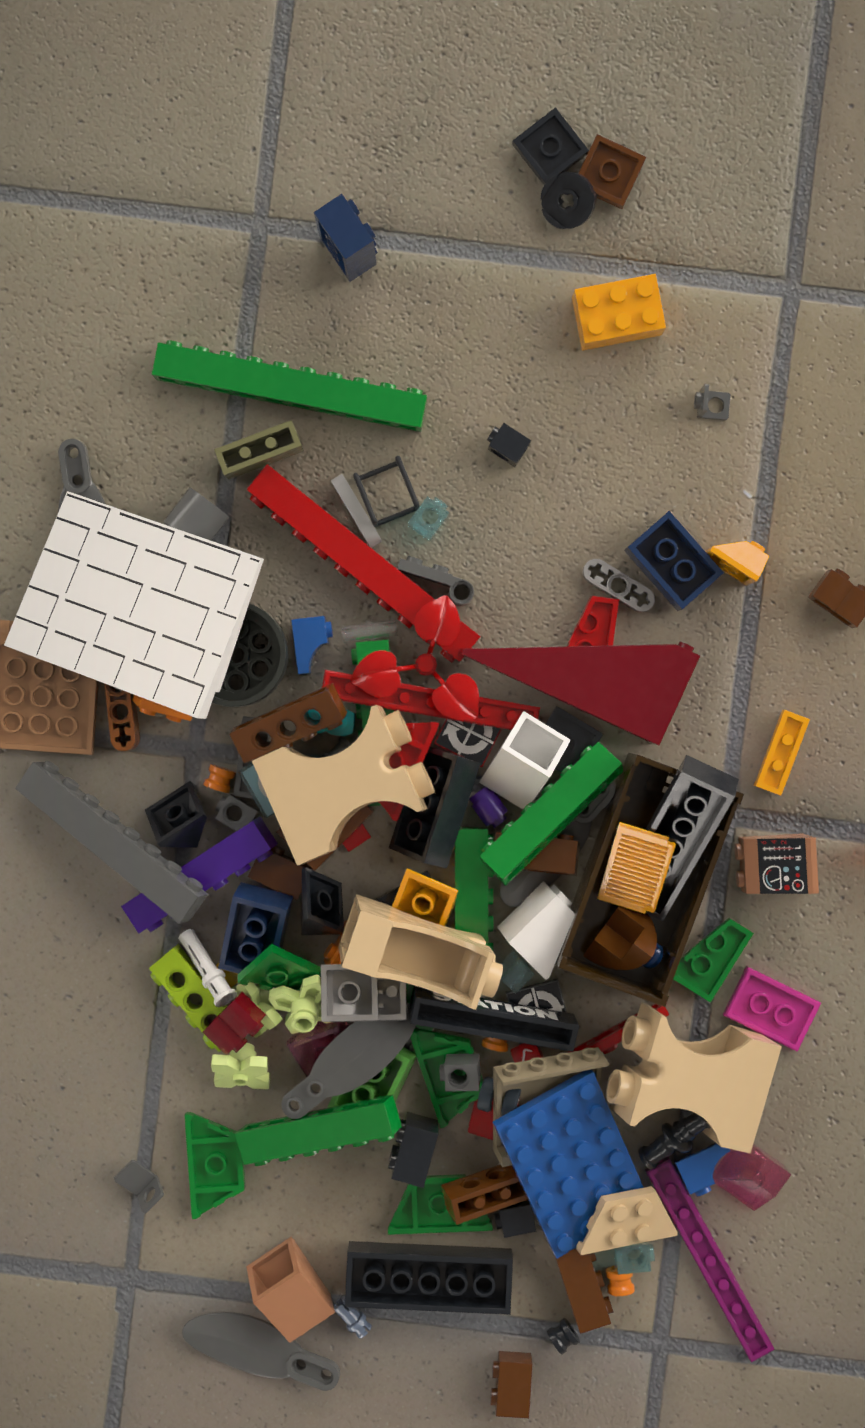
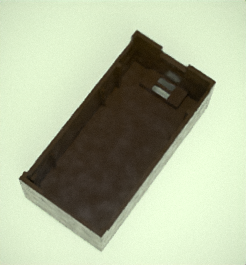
M628 753L623 765V773L618 778L615 794L608 805L570 909L575 913L556 964L558 968L665 1007L669 998L667 994L738 804H741L744 794L736 791L735 798L665 919L661 921L649 915L656 930L657 943L663 949V957L660 963L651 969L640 966L631 970H614L600 966L583 955L618 908V905L599 900L597 897L619 822L645 830L665 794L662 792L664 786L669 787L670 785L666 783L667 777L674 778L678 771L676 768L641 755Z

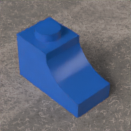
M325 616L291 620L299 675L311 674V664L315 653L321 646L329 644V638L333 637L331 621L326 622Z
M716 1143L675 1162L689 1194L695 1193L698 1197L711 1191L710 1186L715 1184L713 1180L715 1166L725 1154L730 1152V1149L720 1147Z

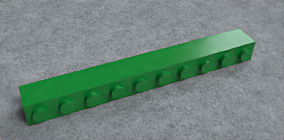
M167 340L166 344L158 342L152 376L158 381L416 432L422 431L427 395H423V391L416 388H407V391L396 389V385L381 382L380 386L369 384V380L360 377H354L352 381L342 379L343 375L335 372H327V375L317 374L313 368L300 367V370L289 368L290 365L278 361H274L273 365L262 363L263 360L258 357L247 356L246 359L236 358V354L228 351H220V354L210 353L206 347L194 345L193 349L182 347V343Z

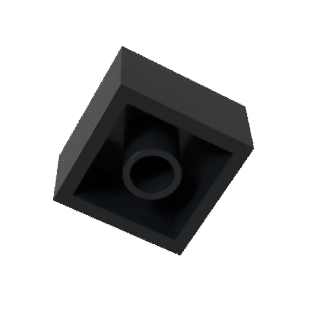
M407 1112L405 1119L400 1118L402 1127L396 1132L395 1142H398V1146L392 1145L388 1169L392 1170L391 1179L424 1188L439 1134L438 1120Z

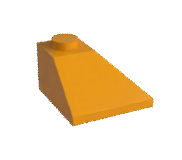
M743 541L712 546L705 551L721 570L745 586L757 582L769 558L764 553L765 548L754 541L750 543Z
M407 868L392 907L418 918L446 926L455 904L458 890Z

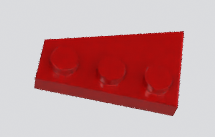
M590 596L567 646L613 645L619 599Z

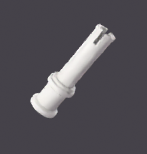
M194 929L184 931L178 939L203 977L202 985L211 992L214 997L215 1006L222 1007L230 1003L237 996V992L235 989H231L225 980L226 975L224 971L219 968L217 969L198 939Z

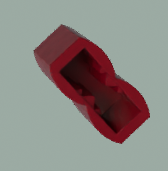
M241 992L202 1033L225 1055L232 1050L237 1053L247 1043L248 1040L245 1037L248 1034L251 1037L255 1036L264 1026L261 1020L266 1014L245 993Z

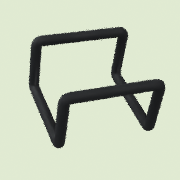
M396 456L394 462L360 476L358 473L353 474L374 527L419 510L418 499L400 456ZM398 466L414 506L377 521L361 481Z

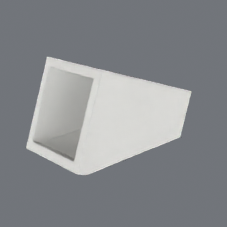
M523 711L479 783L521 809H524L526 805L533 802L550 778L570 739Z
M543 881L497 928L508 943L547 980L552 973L575 913L569 908L572 902L555 885L549 887Z

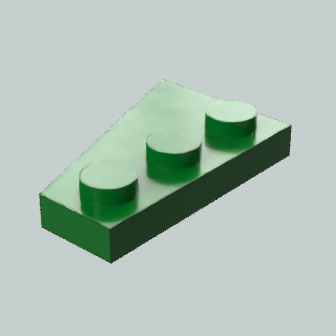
M726 919L681 957L673 980L711 1003L754 933L734 920Z

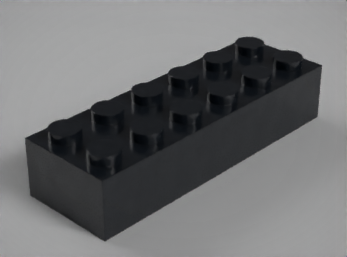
M688 755L682 761L645 829L669 837L668 841L676 843L655 912L646 911V914L661 921L665 919L735 798L739 781L738 778Z
M349 1241L345 1307L511 1315L512 1249Z

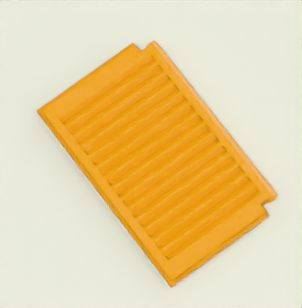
M619 822L597 899L643 914L646 911L654 913L676 843L668 841L669 837Z

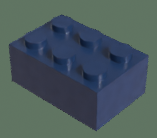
M340 194L316 210L314 216L320 239L346 278L351 282L377 264L376 254L378 252L375 248L377 244L374 240L376 236L367 222L362 224L358 216L360 212L353 200L347 201L343 194Z
M670 511L624 550L677 611L685 608L724 573Z
M241 882L232 898L218 968L239 974L271 944L282 949L294 896Z

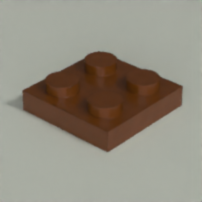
M597 134L579 174L589 180L598 199L622 210L646 157Z

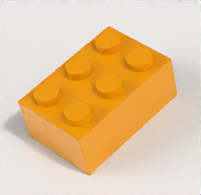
M656 274L574 289L572 302L582 351L661 336L666 329Z

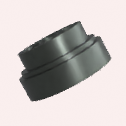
M248 605L243 620L245 629L241 635H238L235 648L240 647L243 649L244 659L239 663L233 662L232 659L230 660L220 692H215L212 703L230 707H241L257 703L277 688L285 674L288 663V646L285 635L274 618L255 605ZM260 634H265L268 638V645L264 649H257L254 644L255 638ZM260 661H264L268 665V672L262 677L257 676L254 671L255 665ZM235 675H241L244 679V686L240 690H235L231 686V679Z

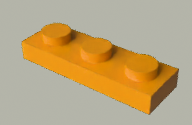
M782 710L754 786L780 796L782 795L810 719L787 710Z

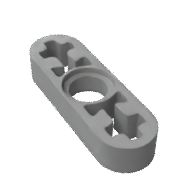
M343 474L330 480L369 547L372 548L381 543L382 540Z
M592 559L584 565L582 574L588 583L614 599H619V602L634 611L645 612L654 605L655 597L650 589L600 559ZM599 565L601 567L600 573L606 576L608 571H610L613 575L608 578L606 585L603 586L601 584L604 580L600 576H596L594 579L590 577L591 571L588 570L589 566L595 567ZM621 578L625 581L626 589L623 593H615L611 589L613 579ZM633 585L636 587L633 593L639 596L643 593L647 595L645 599L648 601V605L643 604L639 607L636 605L638 602L636 598L629 596V600H626L624 596L630 592Z

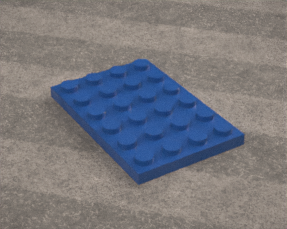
M591 1069L580 1072L492 1122L548 1244L557 1259L570 1250L575 1249L579 1241H584L589 1231L586 1225L590 1217L594 1215L595 1207L601 1196L644 1188L595 1074Z

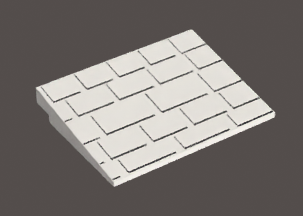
M67 491L4 646L192 717L206 719L215 692H220L264 559Z

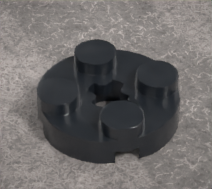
M564 172L555 175L546 182L541 191L540 200H542L543 216L551 225L559 229L578 227L591 217L597 195L589 180L579 173ZM563 194L567 196L573 195V207L569 205L565 208L563 206Z

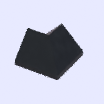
M189 781L145 809L155 839L160 847H198L207 816L193 783Z
M307 867L301 869V935H340L344 931L342 883Z

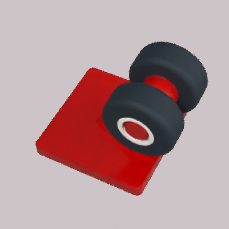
M485 1077L479 1097L474 1102L468 1133L493 1140L494 1091L493 1078ZM512 1089L505 1093L501 1110L502 1116L518 1108L521 1089Z

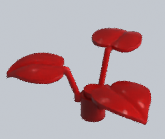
M443 595L425 604L415 616L414 627L417 634L424 640H431L427 654L418 656L415 664L396 667L397 660L392 652L380 650L372 652L363 658L353 672L352 684L372 696L387 697L394 694L400 686L401 678L398 672L416 669L423 676L432 675L442 685L432 693L433 704L440 713L456 720H472L478 717L479 690L475 681L466 674L455 673L450 675L445 682L435 671L437 662L432 656L435 643L437 642L444 646L451 645L460 632L459 614L456 606L448 596Z

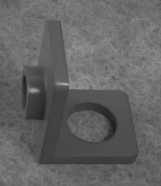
M704 384L700 391L695 394L694 409H697V418L727 420L729 418L731 394L709 391V384ZM719 398L723 402V410L720 413L711 412L708 408L709 400Z
M131 1160L114 1177L116 1183L137 1196L141 1211L145 1214L164 1196L158 1176L135 1160ZM155 1189L152 1199L146 1202L149 1192Z

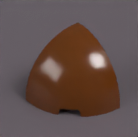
M618 906L583 956L595 964L614 970H631L646 964L653 957L657 946L656 930L649 914Z

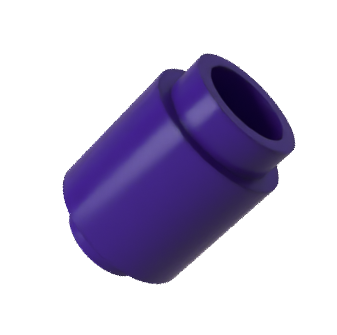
M486 786L469 798L472 802L471 807L486 827L491 824L495 828L507 819L504 815L508 811L495 792L490 791Z

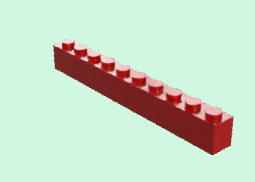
M268 464L247 488V491L252 495L249 498L250 501L260 509L264 506L273 512L270 515L271 518L281 526H284L285 523L294 529L291 533L302 543H305L306 540L315 546L312 551L323 560H326L328 557L336 563L334 568L347 578L349 574L357 580L355 585L368 595L371 591L379 597L376 602L389 612L392 608L400 614L397 619L410 629L414 626L415 616L420 608L435 600ZM460 620V632L451 645L444 646L437 642L435 644L442 648L440 654L449 662L453 663L456 660L460 663L465 657L458 654L460 648H472L481 636ZM422 639L428 645H430L431 640Z

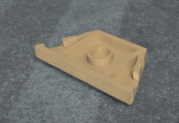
M650 1186L601 1196L595 1207L594 1215L590 1217L586 1225L589 1231L584 1241L578 1242L576 1249L580 1255L677 1236V1230L657 1192Z

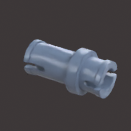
M341 1296L336 1300V1303L339 1305L333 1304L335 1312L347 1324L346 1328L351 1333L354 1332L361 1339L368 1334L365 1329L370 1331L372 1325L366 1321V1315L363 1312H358L352 1307H345V1296Z

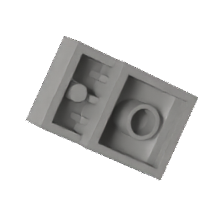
M341 964L321 965L322 1022L407 1020L406 983L371 977L343 968Z

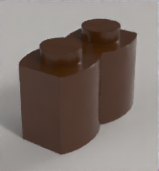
M832 569L827 570L808 598L850 628H857L865 617V586L858 584V586L853 585L849 581L850 576L840 569L835 571Z

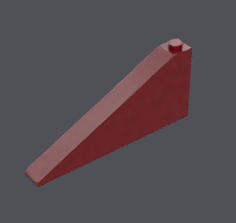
M679 642L678 645L460 648L458 653L659 746L700 658V655L693 652L694 647L683 642Z

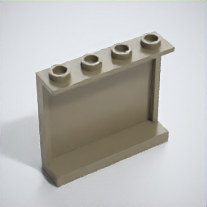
M597 1047L570 1053H559L549 1057H537L522 1062H510L493 1067V1121L502 1117V1104L505 1093L508 1090L521 1089L518 1107L580 1072L590 1069L594 1072L601 1088L602 1067L609 1066V1062ZM493 1125V1151L502 1167L512 1165Z

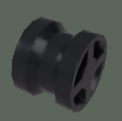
M563 1318L556 1328L551 1327L547 1330L551 1342L561 1355L567 1352V1347L580 1343L577 1333L566 1318Z

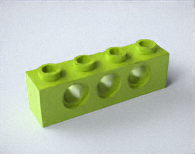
M179 944L174 946L149 968L152 972L150 976L158 986L161 987L163 985L169 992V1000L176 1007L180 1006L187 1014L185 1018L193 1028L198 1027L201 1032L209 1025L208 1015L215 1014L218 1016L228 1006V1004L222 1007L215 1006L214 997L211 992L202 985L203 977ZM173 973H182L185 977V984H176L173 980ZM198 993L201 995L203 1004L194 1005L190 1001V994ZM204 1034L203 1040L211 1049L215 1048L220 1052L221 1050Z

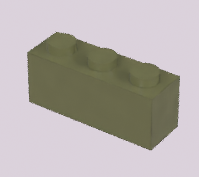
M292 420L214 449L223 474L228 480L304 451Z

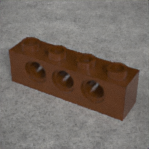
M332 683L235 726L229 735L243 762L246 763L281 747L290 748L294 745L293 742L302 738L303 741L310 740L318 735L317 731L323 728H327L328 731L337 728L343 724L342 720L346 716L347 711ZM308 710L318 711L321 719H312L308 714ZM284 721L293 722L296 730L290 731L286 729ZM259 732H267L271 737V741L262 740Z
M499 1164L441 1185L446 1209L456 1225L528 1199L512 1165L502 1167Z

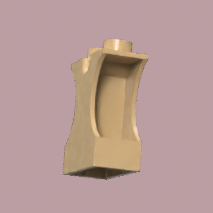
M378 705L372 706L368 722L358 739L351 746L335 755L313 758L293 748L281 747L252 761L297 866L337 850L339 837L346 823L356 812L369 804L379 801H391L406 805L416 812L428 809L423 798L435 793V790L423 763L419 762L410 767L403 765L396 769L389 765L390 756L401 751L400 746L412 741L410 732L399 710L386 715L383 707Z
M357 894L338 946L341 966L343 968L375 978L391 979L419 986L449 997L475 1010L481 995L490 998L494 997L503 971V965L495 962L496 956L492 949L486 946V941L482 935L442 926L405 913L388 904Z
M641 1002L637 1017L630 1016L624 1025L622 1045L625 1049L632 1050L638 1054L642 1061L637 1066L624 1064L622 1070L616 1069L611 1073L606 1089L607 1100L609 1103H612L610 1108L630 1126H636L645 1117L660 1110L671 1108L686 1109L700 1115L707 1121L711 1128H706L702 1132L720 1147L751 1153L782 1046L756 1031L728 1025L719 1034L706 1040L695 1042L681 1041L676 1039L672 1033L667 1017L648 1004Z

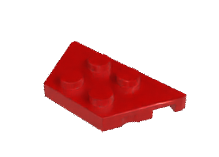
M406 723L412 741L400 746L401 751L390 756L389 765L396 769L403 765L410 767L419 762L423 763L440 723ZM379 801L378 803L382 805L394 821H398L404 805L391 801Z

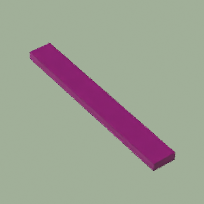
M667 1157L661 1160L653 1170L645 1169L749 1360L753 1362L775 1350L670 1158Z

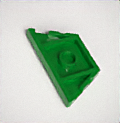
M415 1028L410 1038L440 1128H445L458 1113L461 1114L468 1108L469 1103L478 1099L483 1078L481 1075L479 1091H446L445 1081H440V1064L445 1063L446 1054H474L470 1038ZM461 1069L454 1070V1073L462 1076L466 1074Z
M186 1112L184 1117L192 1219H197L201 1214L213 1207L216 1208L224 1203L226 1199L234 1197L245 1190V1170L235 1136L237 1131L192 1112Z
M466 1174L427 1175L424 1188L407 1184L388 1226V1235L493 1231V1225L487 1214L456 1225L447 1211L441 1185L465 1177Z

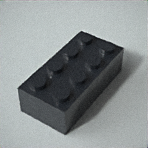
M430 746L423 765L430 777L435 793L423 798L428 808L424 811L416 812L404 805L396 823L389 849L425 864L447 868L481 763Z

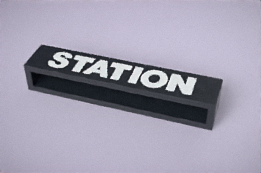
M417 986L413 987L408 1010L410 1024L572 1052L574 1051L579 1030L577 1019L572 1013L486 998L479 999L475 1010L449 997Z

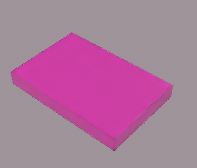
M746 966L723 1015L798 1052L821 1002Z

